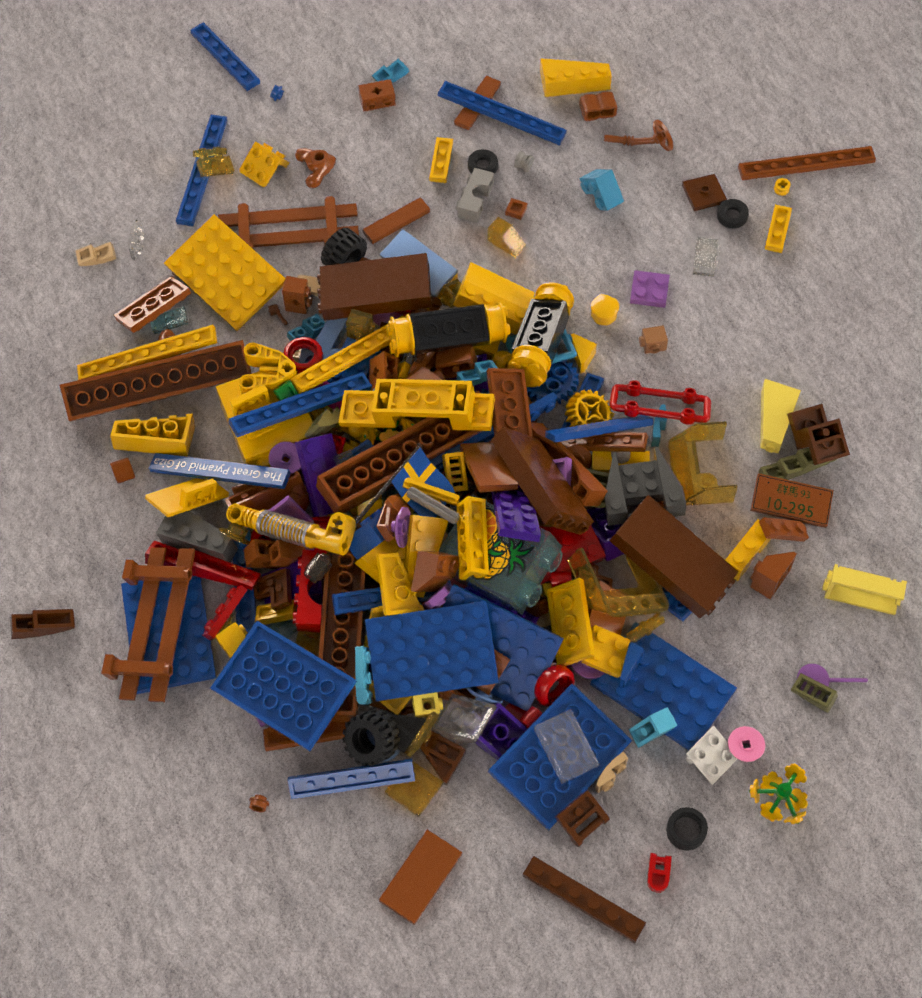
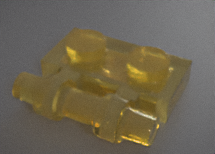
M213 147V149L199 148V150H193V157H200L197 159L196 164L201 177L234 173L235 170L230 156H223L227 154L226 148Z

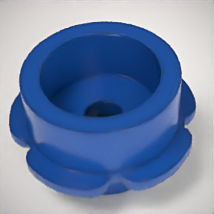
M275 85L272 89L270 97L274 101L277 99L281 100L284 94L282 86Z

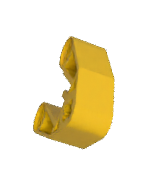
M248 343L244 347L247 364L252 367H260V373L258 375L246 374L239 379L241 394L262 385L266 386L269 395L274 394L273 390L297 375L296 365L281 351L257 343Z

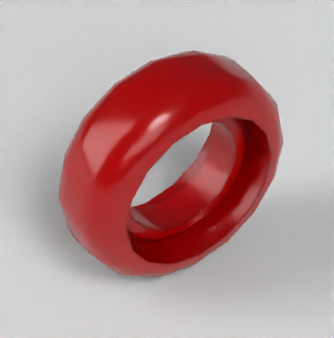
M309 337L293 339L286 345L283 352L296 365L297 374L319 363L324 357L321 345ZM303 348L309 349L314 353L312 360L304 364L298 363L293 359V354Z
M556 664L547 668L535 684L534 694L537 701L546 707H550L571 684L574 685L575 678L573 672L562 664ZM561 678L556 688L548 693L554 682Z

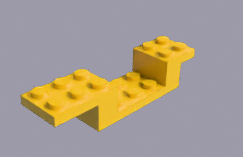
M377 379L375 391L344 390L338 423L340 427L396 428L398 416L449 418L452 430L491 431L495 396L494 394L475 393L472 381Z

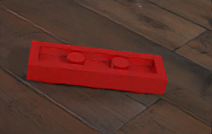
M240 585L235 588L232 587L226 595L228 598L225 603H221L217 607L214 619H210L204 626L205 632L203 636L208 640L215 638L247 592L245 587Z

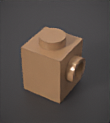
M664 325L642 329V334L639 336L640 347L644 348L645 354L658 353L667 349L668 338Z

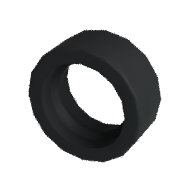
M690 807L679 808L674 811L668 820L666 828L667 837L672 845L686 851L694 850L701 846L708 831L706 818L701 812ZM682 817L695 820L700 829L697 838L691 841L679 838L675 833V823Z

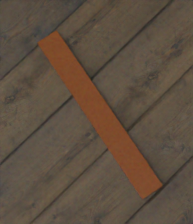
M872 146L739 163L738 169L743 181L875 163L876 157Z

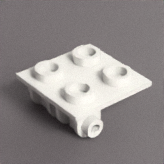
M712 726L686 753L687 757L685 758L690 765L692 763L695 764L711 785L737 760L730 752L728 742L715 726Z

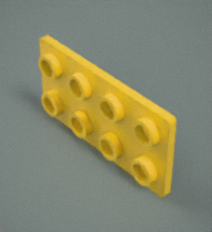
M195 478L146 494L145 499L166 517H172L229 497V492L214 479Z

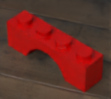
M302 550V557H298V569H301L300 575L296 576V587H299V593H295L294 604L298 606L297 612H293V624H296L297 631L321 632L322 605L317 604L310 598L309 590L316 581L325 578L326 551Z

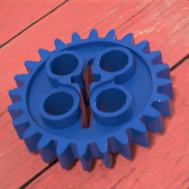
M567 360L552 364L547 372V379L541 386L527 387V395L530 397L531 402L539 400L552 392L558 397V404H561L562 399L568 401V396L573 397V392H577V386H579L577 368L573 367V363H568Z

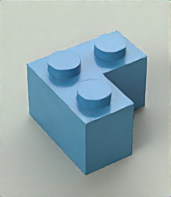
M595 169L579 178L582 190L585 194L594 195L595 204L599 210L608 211L625 202L612 169Z

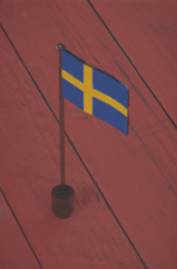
M417 443L414 451L356 518V525L391 483L401 498L417 515L435 518L438 516L437 514L407 497L409 489L403 487L404 480L411 478L455 494L454 488L448 479L429 461L422 450L423 445ZM435 499V500H437L438 502L442 503L443 505H445V506L447 505L446 502H443V501H441V500ZM332 552L327 554L317 553L306 565L303 572L304 576L313 583L320 581L332 567V560L330 558Z

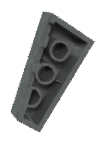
M190 511L172 517L165 516L156 531L163 544L177 549H195L230 563L238 550L232 537Z

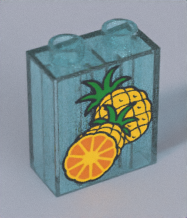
M486 501L489 574L485 577L471 575L466 580H460L458 569L453 580L522 615L527 606L533 607L540 599L542 593V586L540 584L547 572H554L560 565L563 555L561 551L562 546L550 532L540 528L541 537L539 542L499 536L494 505ZM457 523L453 526L439 552L458 556Z

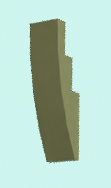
M338 407L331 412L326 409L313 421L305 436L307 438L317 437L332 430L339 424L341 410Z
M805 448L798 450L795 455L780 458L777 463L760 467L758 472L759 474L789 480L835 460L814 465L810 449Z

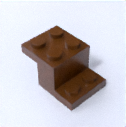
M823 404L787 414L797 450L809 447L814 465L850 455L840 418L827 421Z

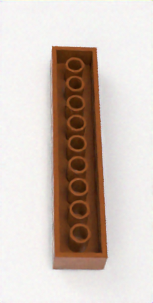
M240 340L60 384L68 420L73 422L211 388L241 378L243 375L252 374L250 366L245 359L244 342Z
M428 417L318 475L316 488L334 513H346L392 488L393 484L391 481L420 447L430 461L482 431L452 430L449 418Z
M356 523L355 531L362 527L359 523ZM350 550L345 555L326 551L319 658L355 679V647L362 646L364 611L335 615L332 594L364 590L366 586V572L355 564L358 560ZM355 685L331 721L349 722L352 717L357 716L358 702Z

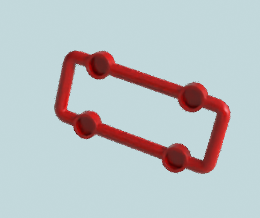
M632 380L628 385L616 384L611 389L610 408L613 411L624 412L628 417H636L638 414L680 420L681 423L686 425H692L694 422L707 423L711 418V399L705 395H698L693 388H686L683 392L642 387L639 381ZM619 391L626 392L632 397L643 394L680 399L686 404L703 402V416L696 415L691 408H685L681 413L642 408L633 400L628 401L625 405L617 404Z

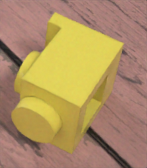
M437 692L412 696L414 717L438 716L440 710H443L442 698H438ZM429 703L431 709L426 710L424 704Z

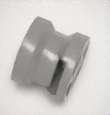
M520 151L515 159L514 167L523 168L525 172H528L533 165L534 156L525 155V152Z

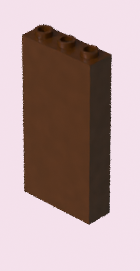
M427 253L320 266V274H317L318 285H320L317 293L318 298L321 299V303H318L319 314L323 315L324 321L432 307L430 269Z
M502 427L491 439V442L543 523L579 535L585 533L594 521L563 477V474L541 441Z
M649 495L637 506L609 540L698 618L703 617L705 614L709 616L716 608L715 602H720L726 595L724 590L726 588L730 589L736 582L734 577L738 571Z

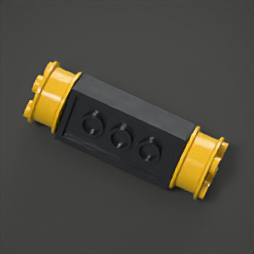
M553 282L540 285L525 313L512 347L511 360L508 362L507 369H524L526 387L541 386L547 379V372L552 366L570 316V310L574 305V296L566 285Z
M498 302L496 306L489 307L486 304L412 313L410 315L407 314L405 318L394 319L392 316L390 321H388V325H386L387 334L391 336V343H389L390 353L394 354L397 358L399 354L405 353L415 355L471 344L472 346L491 345V342L494 341L506 343L507 336L511 334L510 325L506 322V317L508 316L507 307Z

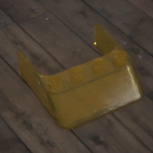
M578 548L568 559L575 578L584 580L587 604L591 609L612 617L664 613L669 608V602L661 585L627 556L626 560L638 585L636 588L602 590L583 548Z

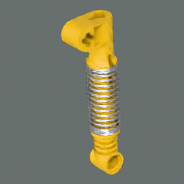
M240 504L230 505L226 512L228 521L254 529L261 535L309 549L315 547L339 555H345L349 551L356 529L355 519L341 512H336L330 517L326 530L312 522L262 509L259 511Z

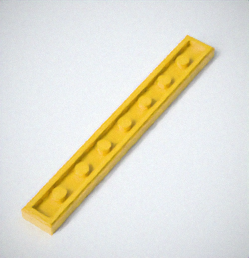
M386 325L289 380L299 394L313 389L391 343V336L387 334Z
M212 324L77 365L78 380L166 359L216 344V328Z

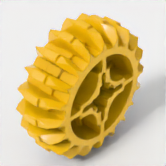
M590 389L575 393L568 400L564 415L568 417L566 422L571 423L570 427L613 420L612 418L615 413L611 412L612 409L608 405L610 400L605 401L603 399L604 395L599 396L598 391L593 393Z

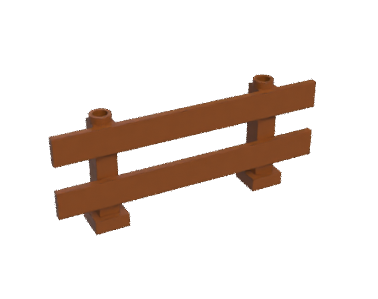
M328 196L325 198V206L249 212L248 204L241 203L238 205V213L218 214V218L228 227L238 226V236L252 249L254 247L324 242L325 245L327 240L337 230L344 228L337 227V218L357 217V204L336 205L335 198ZM326 219L327 228L250 234V225ZM358 225L345 226V228H350L359 235Z
M151 548L147 565H138L134 560L125 561L122 579L129 585H138L139 580L144 581L127 660H119L113 654H105L101 674L110 680H117L118 675H124L119 695L120 700L135 701L140 676L153 677L148 701L165 703L169 679L173 673L172 664L189 580L192 578L195 549L179 548L176 566H163L166 548ZM160 581L172 582L157 660L156 662L144 661Z

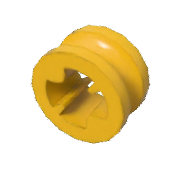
M785 178L777 179L774 192L780 196L788 194L791 185L790 181Z

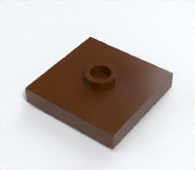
M715 174L682 182V187L693 211L718 206L727 200Z

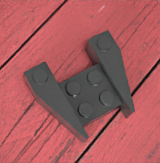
M654 447V461L618 465L617 455L613 453L606 488L608 492L605 495V514L608 526L623 524L627 520L626 506L640 504L647 495L651 496L656 502L662 501L663 507L674 517L685 515L686 501L683 487L658 447Z

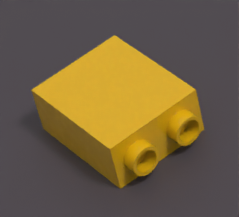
M260 371L255 372L252 375H258ZM240 378L216 386L220 405L227 422L229 418L234 417L230 400L237 395H242L239 386ZM275 394L269 395L271 403L279 401ZM308 412L285 420L280 427L252 440L247 439L246 435L236 437L231 427L230 430L244 464L271 467L269 463L270 450L280 442L295 444V442L309 439L305 434L313 422ZM283 457L282 461L288 462L290 460L287 457Z

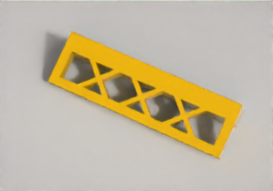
M467 496L456 505L457 513L460 515L457 521L460 580H466L471 575L485 577L489 574L486 499Z

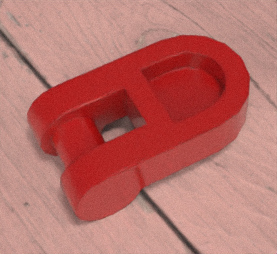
M650 853L647 885L651 891L661 893L667 889L672 856L665 855V857H660L655 853ZM656 865L664 866L663 870L655 869Z

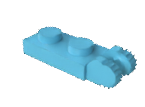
M357 646L355 647L356 699L360 705L367 706L373 700V693L369 690V684L372 683V674L369 672V664L371 663L370 651L367 647Z

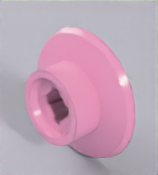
M742 726L732 731L728 739V747L737 759L752 762L763 755L765 740L756 729ZM748 743L749 748H743V744Z

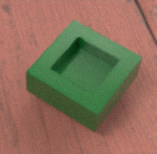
M290 380L285 381L273 390L279 401L298 395Z

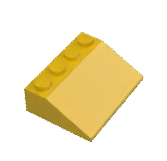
M470 262L453 305L465 307L486 304L489 307L496 306L498 302H501L503 306L506 305L508 316L506 317V322L510 325L511 333L516 335L529 303L534 298L535 292Z

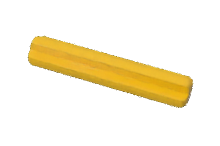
M406 478L403 483V487L406 489L414 487L432 498L456 506L460 500V496L411 478Z

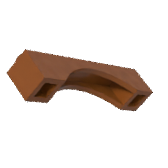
M531 422L533 438L541 441L553 460L565 457L572 459L571 488L583 506H600L608 490L561 442H553L545 438V431H549V429L543 423Z

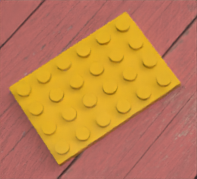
M215 214L164 262L167 268L236 331L258 312L283 287L285 282L284 276Z

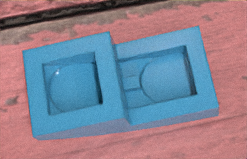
M397 59L388 67L383 65L372 77L377 82L391 79V82L394 83L410 71L401 60Z
M493 360L476 362L474 369L457 372V380L472 381L473 386L487 380V369L497 368Z
M661 405L659 410L666 411V405ZM655 417L651 447H659L660 430H665L667 418Z

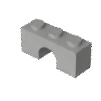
M474 168L472 174L468 175L467 186L463 187L462 198L456 204L458 218L478 223L483 211V199L476 196L483 195L489 197L494 185V173Z

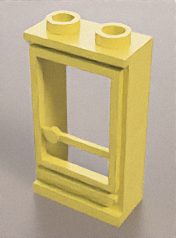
M835 564L833 570L828 571L822 590L825 591L824 598L895 615L897 605L900 606L901 600H904L907 581L897 582L896 579L890 580L888 577L842 566L838 567V564Z

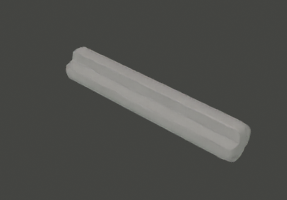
M414 487L408 490V498L450 523L456 524L459 520L460 515L454 510Z

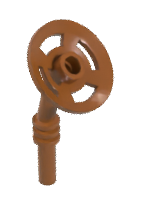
M659 119L653 122V137L634 138V136L627 137L626 135L624 137L604 135L605 142L622 143L624 146L626 144L627 146L656 143L660 144L666 151L673 149L672 137L667 127Z

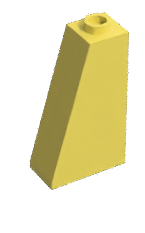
M768 379L764 380L761 390L760 448L765 449L767 452L779 454L789 426L787 414L794 412L801 390Z

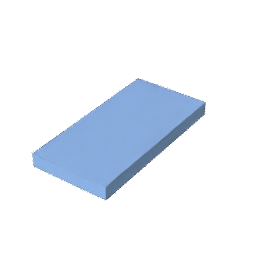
M402 229L380 253V257L390 258L427 253L430 269L431 296L436 297L458 271Z

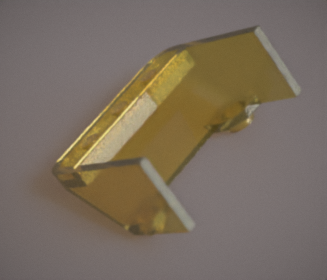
M726 421L696 423L669 440L670 467L683 487L686 506L734 502L738 489L737 485L718 486L714 475L700 473L695 443L723 440L727 426Z

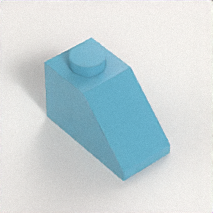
M667 707L648 716L630 728L629 732L637 747L640 748L678 725Z

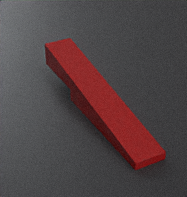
M154 540L145 552V564L148 563L151 548H166L163 566H176L179 549ZM195 550L192 565L193 576L233 586L242 585L249 590H253L261 577V574Z

